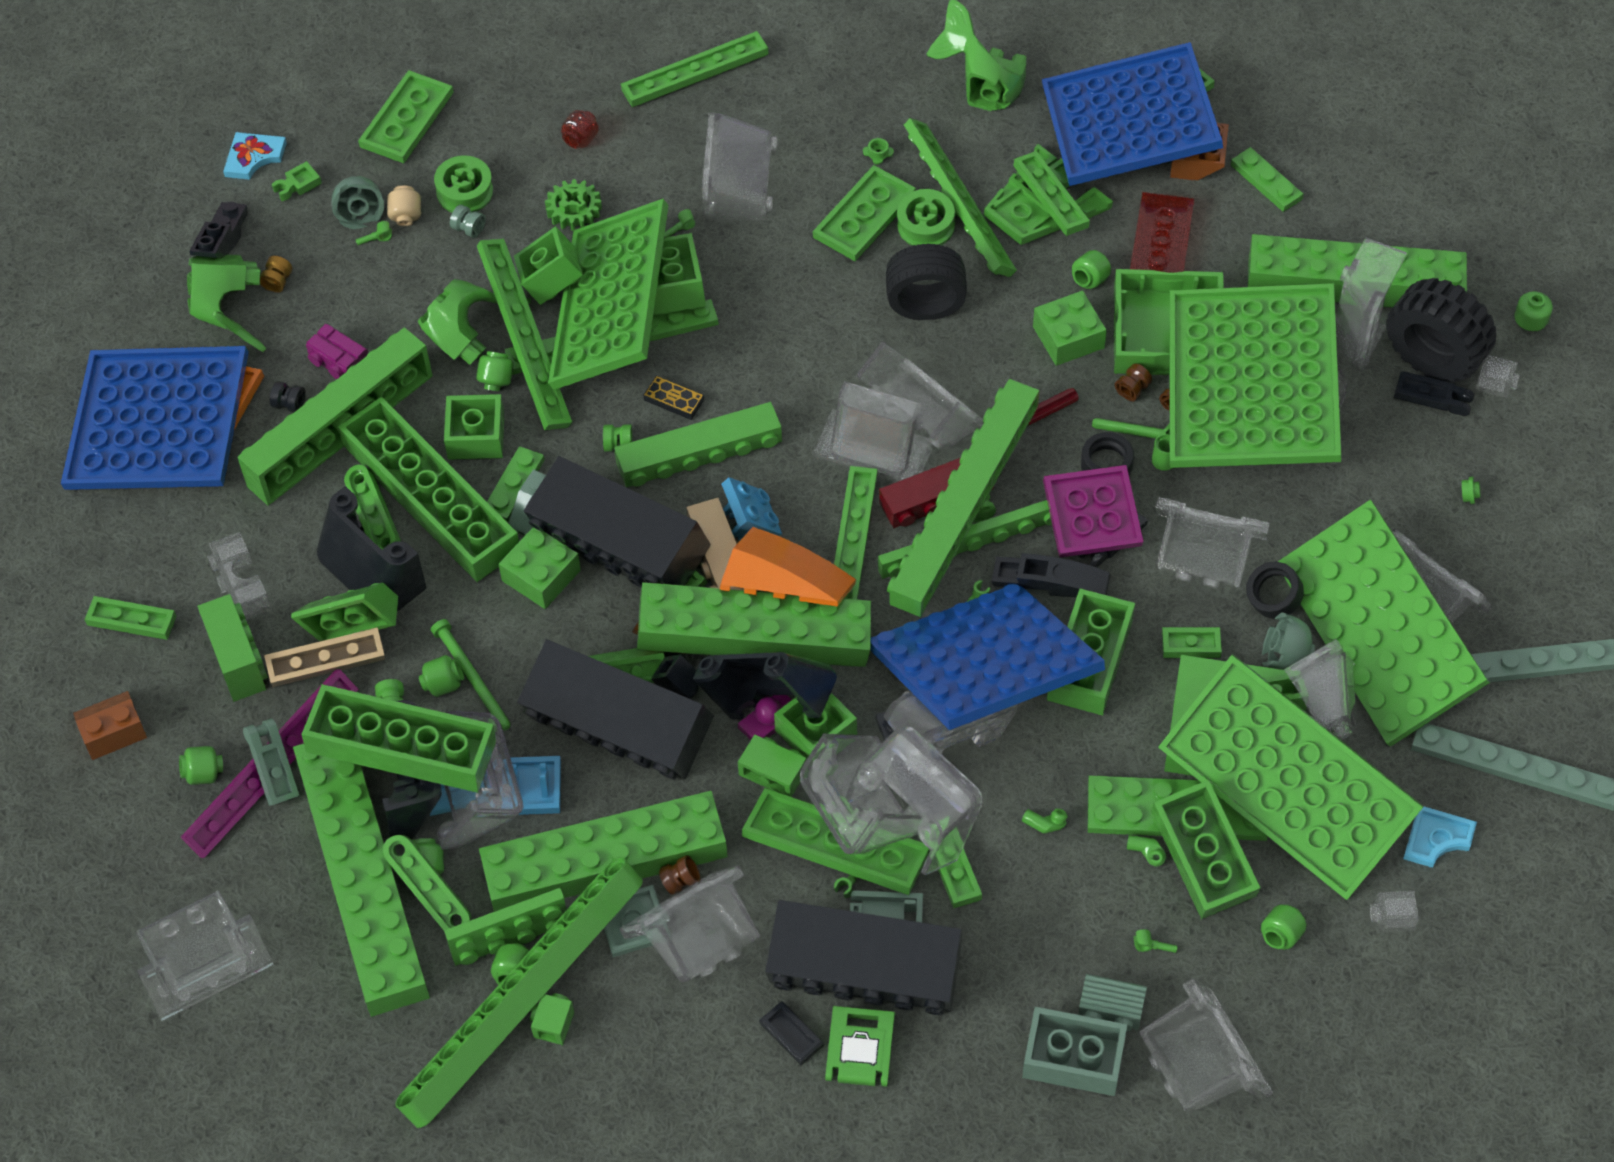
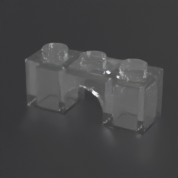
M238 532L209 543L212 554L207 556L212 571L218 570L221 575L216 577L222 593L228 592L234 604L240 602L246 620L271 611L272 608L259 575L247 579L238 578L243 571L254 567L241 533Z

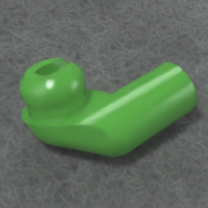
M1134 835L1128 836L1127 850L1142 852L1152 866L1163 865L1166 860V854L1156 839Z

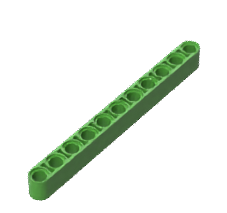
M623 857L615 858L599 873L399 1095L395 1106L415 1127H424L433 1120L638 891L643 879Z

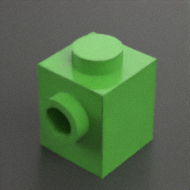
M554 993L551 996L544 994L539 1004L536 1003L531 1011L530 1020L533 1021L531 1025L533 1037L563 1045L574 1015L572 1001L561 994Z

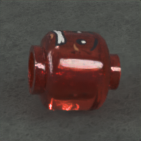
M582 110L573 111L561 126L562 139L572 148L587 147L599 131L596 117L591 112Z

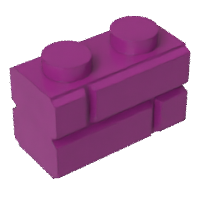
M328 324L323 325L317 331V334H314L306 343L309 354L308 358L311 363L317 367L322 365L327 368L335 379L341 377L351 366L358 364L369 354L368 349Z

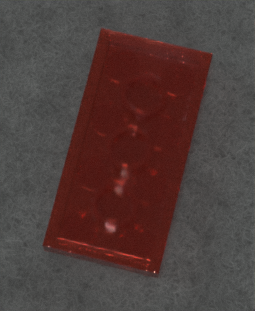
M1142 192L1130 269L1155 270L1167 273L1184 271L1194 206L1193 198Z

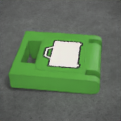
M833 1006L825 1081H832L833 1068L839 1069L838 1083L875 1086L877 1072L882 1073L881 1086L887 1087L895 1012ZM848 1018L878 1021V1027L849 1026Z

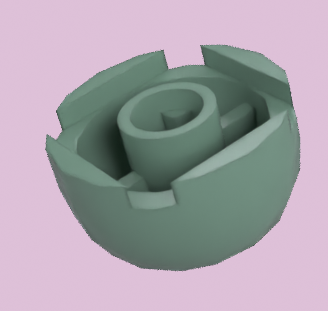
M350 176L336 185L332 193V212L344 227L351 229L364 228L367 226L362 223L375 220L377 222L382 216L384 199L380 189L371 179L362 176ZM368 212L362 220L356 218V216H361Z
M1282 612L1275 618L1279 620L1277 626H1270L1267 631L1262 655L1268 652L1267 662H1262V664L1268 668L1294 671L1302 666L1306 660L1312 658L1315 645L1312 644V634L1309 626L1301 619ZM1274 652L1281 654L1279 659L1276 657Z

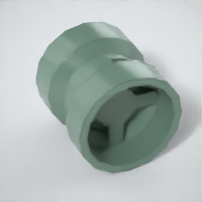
M461 204L454 209L449 224L452 229L456 231L463 230L467 236L477 238L484 229L486 217L480 212H471L469 207Z

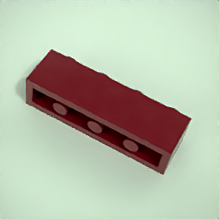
M960 458L879 489V504L893 529L899 526H909L915 520L927 516L930 511L934 512L937 507L938 495L942 490L946 491L949 486L948 479L954 469L958 470Z

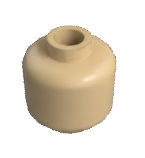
M402 185L395 187L387 196L388 217L392 221L397 222L399 226L412 225V221H416L421 217L420 194L411 186Z

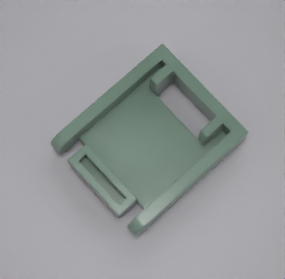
M851 892V901L862 903H850V911L903 920L904 912H916V922L922 923L923 893H910L906 895L900 892Z

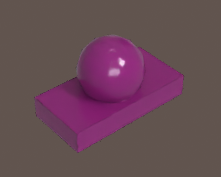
M773 695L772 697H765L759 700L755 710L738 723V729L750 740L754 734L762 738L771 737L776 733L774 714L792 701V699L788 695Z

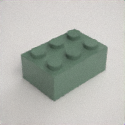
M1035 1007L1022 1078L1115 1096L1127 1024Z

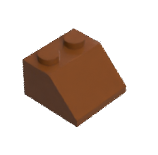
M128 691L73 713L92 760L147 738Z

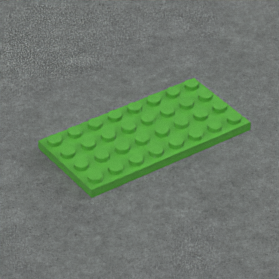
M664 199L574 230L572 244L575 247L583 276L574 284L568 285L563 291L548 384L553 390L647 359L669 206Z
M1371 500L1278 561L1290 566L1299 576L1304 590V596L1301 601L1303 609L1389 746L1396 744L1490 683ZM1284 577L1291 588L1289 580L1286 577Z
M1234 654L1229 657L1158 746L1159 749L1200 782L1209 780L1217 796L1346 900L1424 807Z

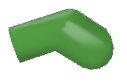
M1057 808L1051 815L1042 817L1027 809L1022 817V822L1046 834L1063 829L1066 825L1067 813L1063 809Z

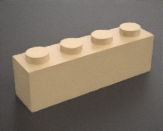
M715 498L686 508L687 517L698 522L711 544L702 558L704 563H701V569L704 578L711 580L712 586L710 588L720 589L729 558L737 543L719 498ZM731 586L730 588L731 590H744V588Z
M378 628L264 655L272 687L329 674L335 669L342 671L385 660Z

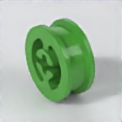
M456 156L444 161L438 167L434 176L436 196L439 204L445 210L452 213L461 204L469 207L471 212L484 208L493 195L492 177L489 167L482 160L472 156ZM480 182V185L476 188L475 183Z
M920 189L907 194L900 201L897 208V226L902 239L912 246L917 244L943 245L952 237L955 229V209L952 201L944 193L933 189ZM913 214H914V223H915V224H913L911 221H909V218H910ZM937 214L943 217V220L940 223H938Z

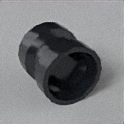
M281 381L275 382L270 393V406L277 409L285 407L290 412H296L305 402V388L297 385L290 387L287 383Z

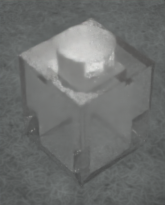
M1488 355L1482 363L1475 391L1508 398L1510 389L1516 390L1520 374L1515 373L1518 362Z
M1414 891L1377 893L1375 903L1370 905V917L1372 922L1377 923L1378 932L1415 930L1419 917Z

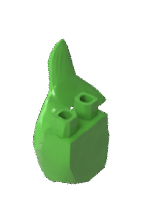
M950 0L947 7L945 30L931 45L927 56L932 59H946L964 52L966 95L969 106L989 111L1007 108L1019 97L1023 89L1026 77V56L1016 54L1012 60L1004 59V52L1001 49L992 48L988 52L975 36L971 16L967 8L957 0Z
M226 255L222 258L203 256L190 258L191 272L187 274L188 295H191V298H188L190 315L204 322L227 329L256 349L264 352L266 347L240 324L225 316L220 307L222 299L229 292L245 290V285L260 284V269L257 267V263L243 261L241 255Z
M454 279L445 287L444 292L428 306L427 312L418 319V323L430 339L455 360L460 356L471 365L486 347L476 339L479 333L469 323V308L472 304L479 301L498 303L494 292L464 280ZM526 297L528 304H530L531 298Z

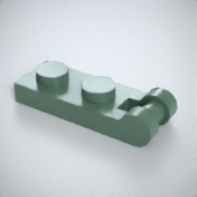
M270 718L262 721V725L244 727L243 734L250 746L269 806L299 796L275 721ZM267 736L269 744L262 746L260 737Z

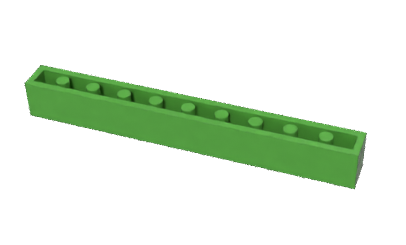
M1012 379L1007 381L1004 388L1000 387L995 396V404L993 408L989 407L987 409L981 429L977 428L975 430L970 449L963 451L958 470L954 469L948 479L949 486L946 491L942 490L939 493L936 509L934 512L930 511L925 519L923 532L916 534L910 555L903 557L898 576L891 578L887 587V592L890 593V605L918 617L922 616L1038 408V389Z

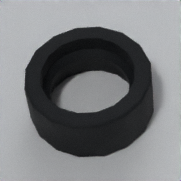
M1102 432L1086 440L1081 455L1082 471L1102 468L1092 462L1091 456L1096 451L1109 449L1123 456L1124 462L1120 466L1126 465L1128 475L1130 476L1133 469L1134 449L1126 438L1113 432Z
M1277 561L1267 562L1257 567L1249 576L1246 584L1247 597L1252 606L1264 617L1275 619L1282 612L1289 615L1292 614L1300 606L1304 596L1303 584L1294 569L1285 563ZM1279 575L1286 577L1291 584V590L1284 601L1274 605H1267L1261 601L1259 590L1267 579Z

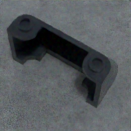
M344 486L330 499L317 546L318 559L349 590L361 589L375 583H384L398 595V612L427 589L419 555L405 542H393L383 550L363 532L362 524L357 520L355 513L358 508L357 497Z
M783 652L712 655L702 659L693 680L733 720L742 719L744 716L742 711L750 705L756 707V704L764 695H795L799 703L804 706L803 712L808 718H820L836 683L837 674L826 663Z
M409 700L396 701L417 706L415 703ZM397 774L398 781L393 782L394 791L389 799L388 797L382 799L390 837L405 835L413 839L438 803L442 795L441 784Z

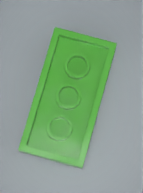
M408 70L358 140L360 148L405 163L454 93L453 86Z
M873 165L813 230V238L856 262L897 216V208L900 201L907 194L916 191V188Z
M555 889L444 930L455 966L459 964H472L483 955L489 953L496 954L502 945L509 943L526 944L533 941L536 936L546 933L566 911L561 889Z

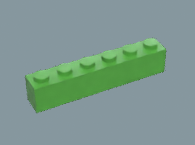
M768 402L614 447L615 458L625 487L641 486L647 481L657 478L665 479L674 473L684 470L692 471L701 465L711 462L720 463L728 457L747 455L752 450L763 447L771 448L777 443L782 442V428L772 403Z

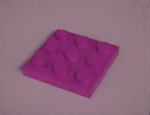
M1126 465L1044 476L1043 484L1059 558L1140 547L1143 545L1144 541Z

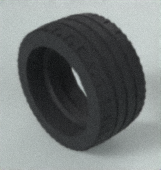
M917 244L897 252L890 258L886 268V291L890 307L897 314L913 320L940 319L959 310L964 304L967 292L966 269L961 256L955 250L939 244ZM921 280L941 281L930 285L913 284Z

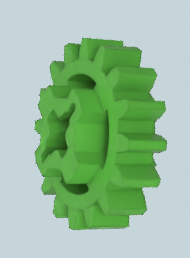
M573 179L571 184L564 180L562 181V187L554 185V192L547 193L548 199L545 200L547 217L552 218L553 225L560 223L561 229L570 226L571 231H574L576 226L579 225L580 228L585 227L586 222L589 224L594 223L593 217H600L599 210H602L600 192H595L594 185L587 187L585 180L580 184H577L576 179Z

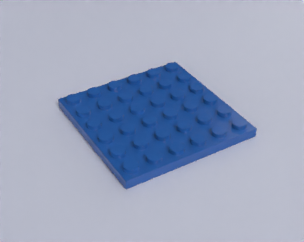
M1191 42L1041 79L1069 186L1223 148L1222 138Z
M247 347L90 350L61 480L64 490L224 486L249 354Z
M1009 584L1000 590L982 594L976 599L965 603H958L952 608L932 613L925 618L905 623L901 627L881 632L877 636L870 638V651L948 730L1105 670V661L1028 591L1016 584Z

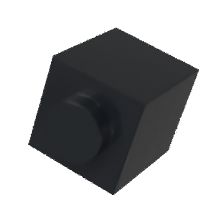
M681 654L665 657L651 677V680L656 685L689 699L699 690L698 684L693 680L697 670Z

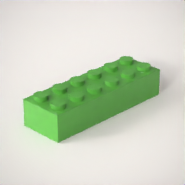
M323 684L320 687L302 732L307 753L477 793L479 792L496 744L494 724Z

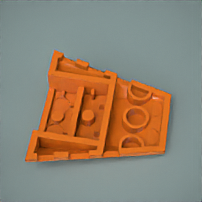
M752 527L733 548L720 584V590L730 591L731 586L744 588V593L756 595L757 590L774 593V598L785 599L789 594L799 596V601L838 606L853 588L856 579L812 551L778 535Z

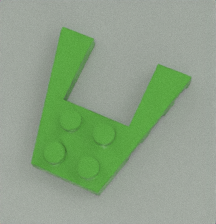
M1037 144L1034 151L1040 154L1048 166L1057 161V158L1041 145ZM1017 172L1012 174L1007 185L1003 189L1001 188L985 207L984 216L1022 245L1058 231L1060 228L1035 194L1025 187L1027 186L1026 182ZM1095 187L1075 200L1087 218L1111 209L1113 201Z

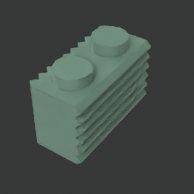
M1086 974L1078 1015L1127 1024L1126 1031H1131L1132 1029L1139 1030L1147 986Z

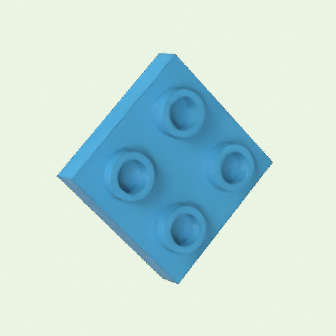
M730 477L721 483L728 499V504L723 508L725 516L729 515L730 519L735 518L737 525L732 530L734 538L737 537L740 541L752 527L778 536L782 535L778 525L779 519L769 503L770 497L766 491Z
M560 756L502 758L501 815L560 813Z

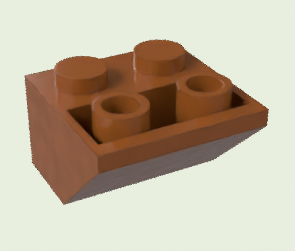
M1217 123L1223 148L1173 160L1170 178L1199 180L1224 168L1229 124Z

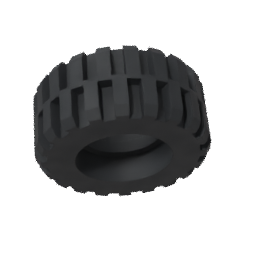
M1438 278L1419 280L1412 284L1390 310L1386 321L1388 338L1392 341L1394 350L1401 354L1400 357L1405 362H1409L1417 372L1420 370L1424 373V376L1429 378L1435 377L1441 381L1457 382L1471 377L1492 351L1496 343V326H1493L1494 319L1492 315H1488L1487 307L1483 303L1480 304L1473 293L1469 294L1465 291L1464 287L1460 285L1455 286L1448 280L1439 281Z

